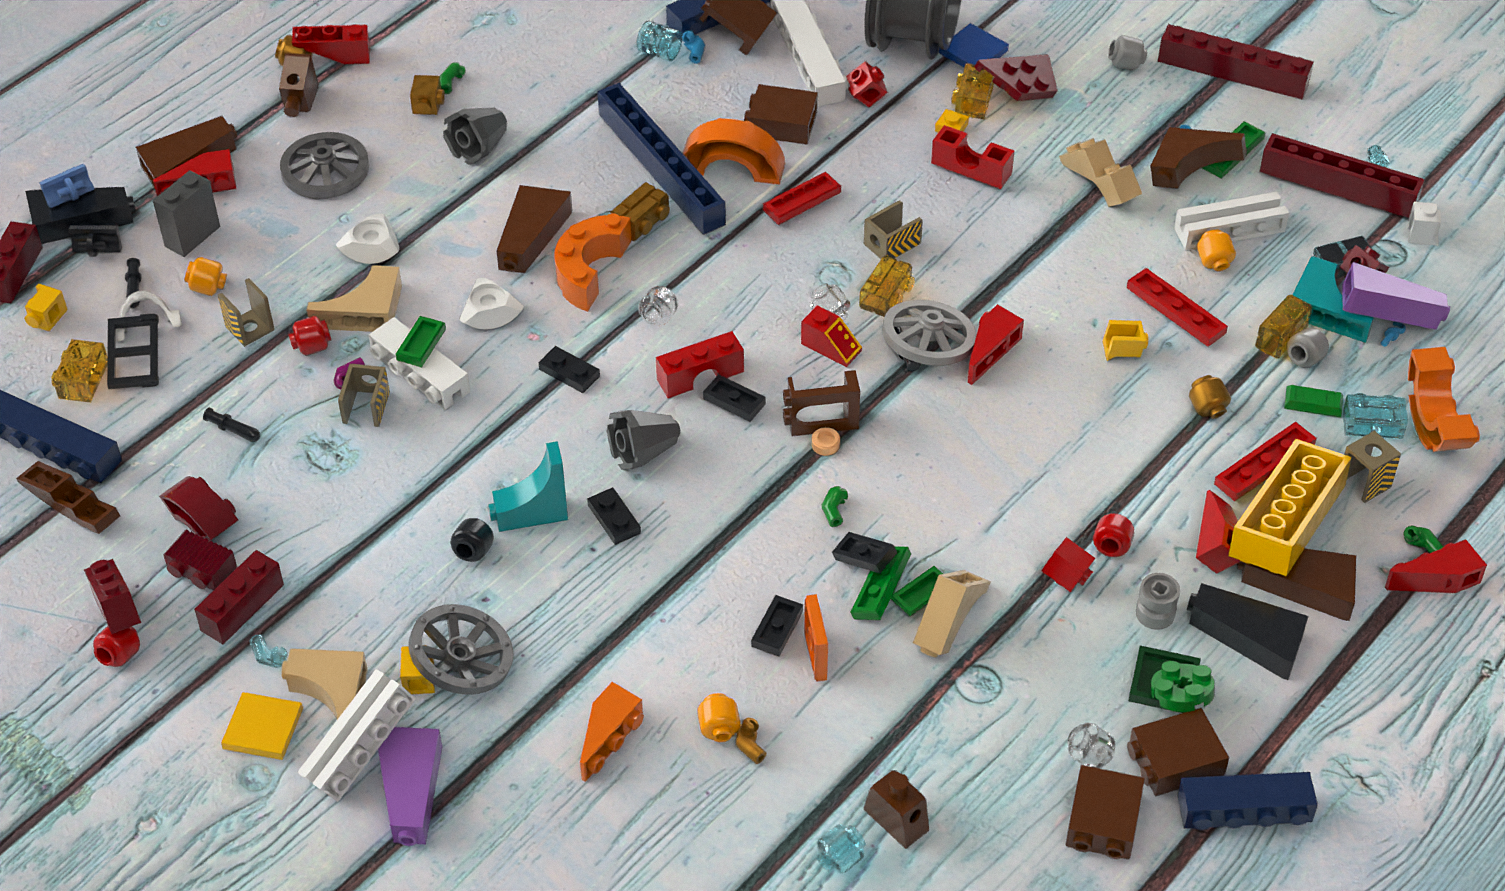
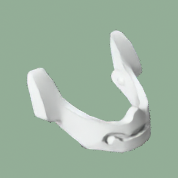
M149 291L132 293L127 297L120 309V318L125 317V313L129 311L133 303L151 300L154 304H159L165 312L164 317H166L167 322H171L173 327L182 325L179 310H169L161 298ZM126 328L116 329L117 342L125 339L124 333L127 332Z

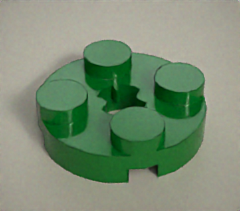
M1166 661L1162 664V669L1157 671L1151 680L1153 699L1156 697L1159 700V705L1170 711H1195V705L1204 702L1205 707L1212 702L1215 696V681L1211 675V669L1205 665L1196 666L1179 664L1176 661Z

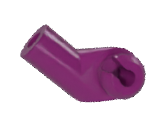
M359 357L336 369L333 382L338 389H342L349 364L365 365L362 358Z

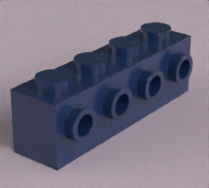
M1310 772L1181 778L1177 795L1184 829L1206 830L1210 827L1239 828L1248 825L1269 827L1275 824L1288 823L1303 825L1313 822L1318 806Z

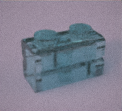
M1363 393L1348 394L1343 408L1345 436L1364 437L1376 431L1383 438L1403 439L1408 424L1406 399L1392 395L1368 396Z

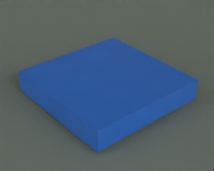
M970 23L954 35L947 50H941L939 47V54L978 75L980 73L974 68L977 61L1000 58L1008 51L1009 44Z

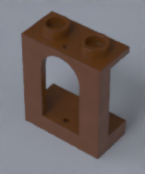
M856 370L844 371V385L796 391L794 390L792 377H788V389L783 390L784 406H787V408L783 409L784 425L790 426L791 436L813 434L820 428H832L836 431L859 429L860 387ZM843 403L845 418L803 422L796 418L797 413L805 407Z

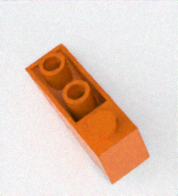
M611 682L592 704L580 759L581 777L585 782L593 773L596 774L602 769L606 758L613 751L616 752L620 749L625 737L631 730H636L644 718L642 699L614 682Z

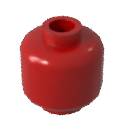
M311 316L294 322L292 326L293 333L288 334L293 350L299 348L300 352L305 356L327 349L328 341L332 340L325 319L320 320L317 316Z
M1107 514L1099 520L1096 526L1093 544L1105 556H1123L1128 552L1132 544L1134 526L1127 517L1121 514Z
M107 626L94 638V655L103 665L112 667L123 666L139 651L140 640L134 627H129L111 634Z

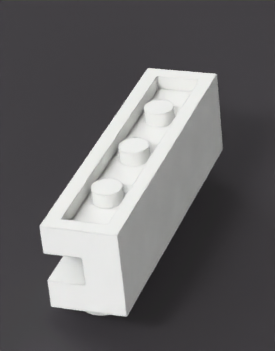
M1278 192L1178 209L1174 229L1184 249L1190 250L1197 248V244L1205 232L1215 229L1229 234L1232 242L1285 232L1289 212L1286 206L1279 207L1281 197Z
M395 317L369 334L372 356L377 361L381 360L388 365L395 375H400L406 379L413 389H418L424 393L431 403L438 404L441 408L447 410L454 404L452 396L454 393L461 398L470 393L468 373L435 348L422 368L396 360V352L409 334L410 329Z
M376 669L298 773L339 802L416 698L400 684Z

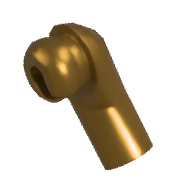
M745 718L737 732L736 745L755 764H759L767 754L756 744L759 724L753 718Z

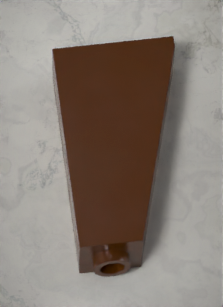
M223 115L137 146L136 151L140 166L154 187L153 179L203 153L230 149V153L235 151L234 139L237 138V132L232 123L228 124Z
M519 186L496 250L498 270L525 273L572 214L571 191Z
M1304 548L1287 576L1272 573L1253 564L1237 563V570H1242V583L1341 620L1350 621L1355 605L1356 555Z

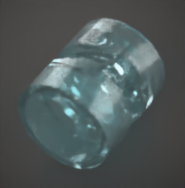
M650 20L642 25L637 37V48L639 51L650 55L655 53L657 57L668 61H673L677 57L682 45L681 31L667 26L663 27V25Z

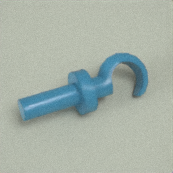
M1393 322L1394 326L1400 328L1389 327L1385 331V338L1381 341L1382 346L1386 347L1390 341H1395L1399 334H1403L1406 331L1403 323Z

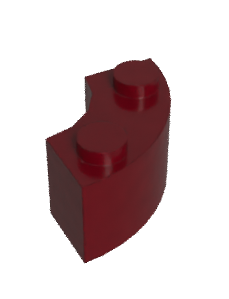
M187 476L159 496L175 520L181 521L195 534L202 536L204 539L207 538L209 541L238 521L233 504L228 499L222 500L202 477L194 478Z

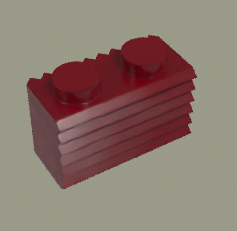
M187 529L163 554L166 568L171 575L176 578L183 576L190 579L200 589L207 587L215 590L237 568L235 556L231 549L228 550L226 547L218 545L216 542L213 543L207 538L204 539L202 536H198L192 531L189 532Z

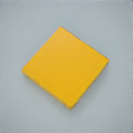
M242 692L222 739V748L283 760L303 711L302 703Z

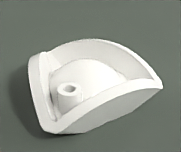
M379 213L365 218L350 229L336 244L337 248L344 255L352 260L366 264L383 262L399 252L398 240L387 217Z
M482 277L475 281L459 320L477 329H495L515 319L524 306L496 283Z

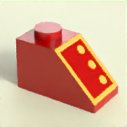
M817 305L801 321L802 345L845 367H848L861 353L862 346L840 316Z

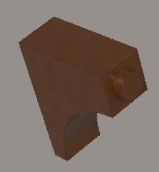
M1169 127L1150 165L1153 186L1178 189L1180 184L1190 174L1202 167L1222 161H1244L1247 155L1245 134Z

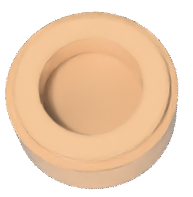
M820 428L813 433L812 449L817 454L829 456L839 450L840 435L836 430Z

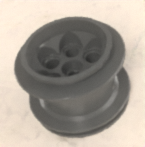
M866 0L864 21L866 44L872 48L877 45L880 51H885L893 37L923 41L926 46V54L932 60L937 56L939 47L941 50L949 48L955 34L962 0Z

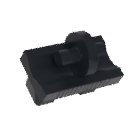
M80 222L79 225L69 226L68 231L72 241V252H88L89 257H96L98 252H121L122 245L116 222H107L105 225H92L90 222Z

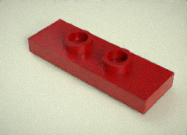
M825 171L763 203V211L780 225L841 193V185Z

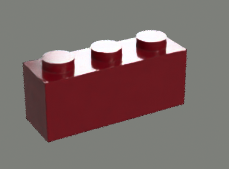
M10 221L0 239V302L12 304L43 248L36 225Z
M255 550L194 609L200 631L222 645L229 640L284 586L279 563L260 551Z
M113 559L96 561L89 568L84 569L94 599L111 634L141 623L130 590Z

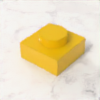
M945 109L935 123V132H939L944 125L963 132L969 124V116Z

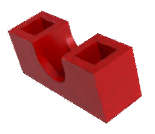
M944 125L933 139L931 163L1002 189L1012 175L1014 150L991 142L985 151L979 154L969 147L967 143L968 133Z
M733 331L656 357L657 381L667 398L694 390V379L705 370L712 369L716 376L719 374L726 378L744 372V349Z

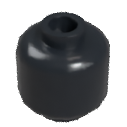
M478 518L465 519L451 536V548L456 556L462 560L469 562L479 561L492 546L494 540L493 531L487 523Z

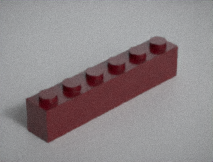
M1171 24L1167 25L1161 38L1157 61L1303 100L1309 86L1314 61L1283 54L1278 51L1244 44L1228 38H1221Z
M1274 133L1271 134L1264 148L1259 171L1410 218L1413 203L1419 202L1425 180Z

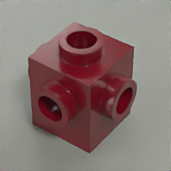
M1357 245L1344 255L1343 263L1340 266L1347 274L1353 262L1384 273L1389 269L1387 265L1378 260L1380 257L1378 252L1369 246L1362 249Z

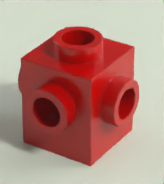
M866 61L846 76L850 85L848 90L851 95L867 107H871L888 93L883 81L885 78L883 72L877 66L872 67Z

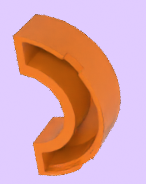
M718 118L703 123L690 133L683 150V155L702 176H704L705 169L710 163L717 160H732L747 167L753 175L754 182L780 185L785 166L784 154L777 141L765 130L749 121Z
M612 213L588 218L570 226L558 240L554 252L557 285L560 287L564 298L572 305L584 311H589L599 294L597 270L589 267V265L600 258H621L632 241L630 217Z
M1446 347L1413 349L1408 368V381H1413L1414 394L1409 395L1414 427L1424 447L1427 450L1433 449V452L1468 449L1476 442H1479L1480 439L1479 428L1477 425H1474L1471 415H1458L1456 412V401L1452 397L1451 390L1455 363L1453 358H1449Z

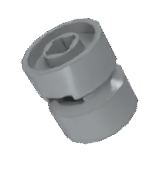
M1165 573L1149 574L1142 580L1136 606V617L1142 625L1150 629L1161 630L1173 623L1180 596V586L1177 580Z

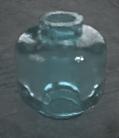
M838 824L818 839L817 849L819 854L816 858L826 871L833 869L835 872L842 874L863 859V847L866 846L862 835L852 825L846 827Z

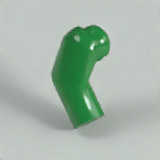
M459 62L451 63L440 75L441 90H444V94L452 92L453 78L461 79L462 75L466 72L465 67L459 65Z
M840 486L830 488L821 504L831 527H837L843 522L838 506L845 503L844 499H848V492Z
M1411 525L1406 527L1403 532L1404 539L1408 544L1425 548L1429 553L1443 547L1430 529Z

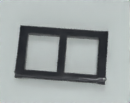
M141 314L140 316L108 319V389L140 386L153 387L159 384V316L157 314ZM150 326V345L116 348V329ZM150 355V375L116 378V358Z

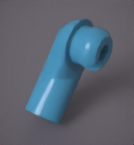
M686 31L682 35V40L685 47L691 51L689 60L695 64L700 63L705 50V42L699 36L694 35L692 31Z

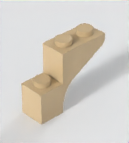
M1091 138L1082 143H1075L1066 148L1067 153L1059 156L1061 163L1065 167L1090 179L1097 185L1108 207L1122 204L1142 194L1131 164L1120 167L1119 163L1115 164L1105 139L1095 142L1094 138Z

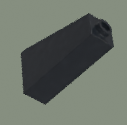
M124 187L95 188L80 195L77 200L73 201L71 199L52 208L48 206L42 190L25 191L32 224L36 225L42 244L71 238L68 231L69 226L79 225L80 222H90L92 225H105L107 222H116L118 226L134 223L131 212L136 211L132 196L127 197Z
M1201 583L1197 594L1191 593L1187 605V610L1191 611L1190 625L1282 679L1289 680L1307 624V615Z

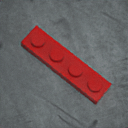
M1148 268L1143 269L1128 280L1127 289L1207 347L1227 333L1228 326Z
M1295 421L1217 475L1214 485L1232 500L1236 501L1269 478L1295 439L1315 445L1317 438Z

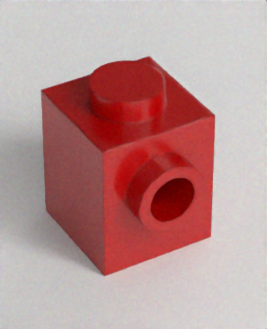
M1066 537L1041 571L1071 592L1077 583L1083 586L1093 573L1089 567L1096 558Z

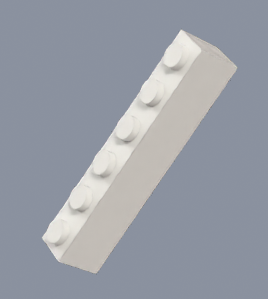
M771 0V8L777 12L773 19L808 91L818 92V107L845 101V90L849 88L847 77L842 75L839 61L837 59L834 60L831 45L826 44L822 28H818L816 16L814 13L811 14L809 10L808 0Z

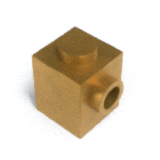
M414 75L410 92L412 114L438 115L439 106L444 104L445 98L444 90H441L440 76Z

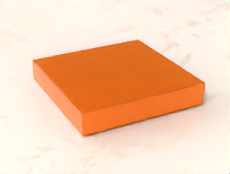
M817 594L808 595L805 598L804 635L814 679L816 682L827 680L828 640Z

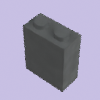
M191 170L153 200L164 246L182 257L188 255L221 227L210 180Z

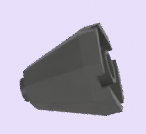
M496 108L462 109L444 119V125L447 124V129L443 132V138L453 156L458 159L463 156L468 159L464 162L470 165L491 152L506 132L507 120L503 112Z
M634 410L610 413L609 419H613V424L607 425L606 430L613 458L620 457L623 463L618 464L621 470L642 467L675 445L680 436L679 423L671 415Z

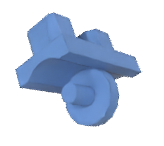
M84 164L39 182L50 208L71 199L73 201L77 200L80 195L95 189Z

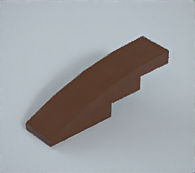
M37 461L16 478L19 484L50 507L97 534H100L120 517L116 507L98 500L94 491L76 484L72 475L40 461Z

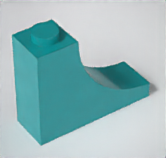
M1311 256L1291 296L1287 317L1366 343L1374 317L1344 311L1342 294L1335 280L1337 264Z
M558 441L546 443V452L542 462L527 478L507 488L492 491L494 503L488 504L491 521L497 520L499 532L568 520L563 462Z

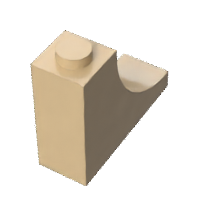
M372 266L366 279L351 292L327 301L308 302L306 309L308 317L317 316L320 320L325 319L329 330L373 332L396 315L402 289L399 267Z
M966 570L938 576L913 641L914 644L921 647L920 651L932 657L949 653L965 617L975 602L984 593H987L991 581Z
M290 649L288 661H283L281 674L282 679L287 681L289 692L305 694L321 701L333 712L338 720L364 686L368 668L364 652Z

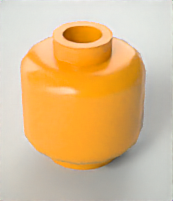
M1218 229L1205 232L1197 244L1201 262L1208 269L1223 271L1230 266V263L1236 257L1231 237L1226 232H1221Z
M198 257L194 262H189L184 281L188 283L190 290L212 296L217 292L218 288L223 290L227 274L222 273L223 267L220 262Z
M722 693L708 695L700 703L697 714L700 730L704 737L716 742H725L740 729V717L737 703L734 699Z

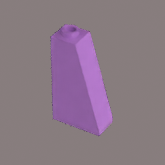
M1355 262L1352 263L1342 284L1343 310L1346 312L1437 330L1441 321L1447 319L1450 312L1447 294Z
M394 727L378 748L393 841L405 846H413L415 844L426 845L442 753L440 730Z

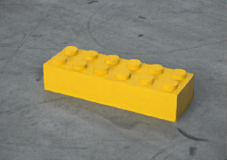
M1295 439L1234 526L1229 556L1243 563L1253 564L1272 573L1287 576L1346 486L1352 457Z

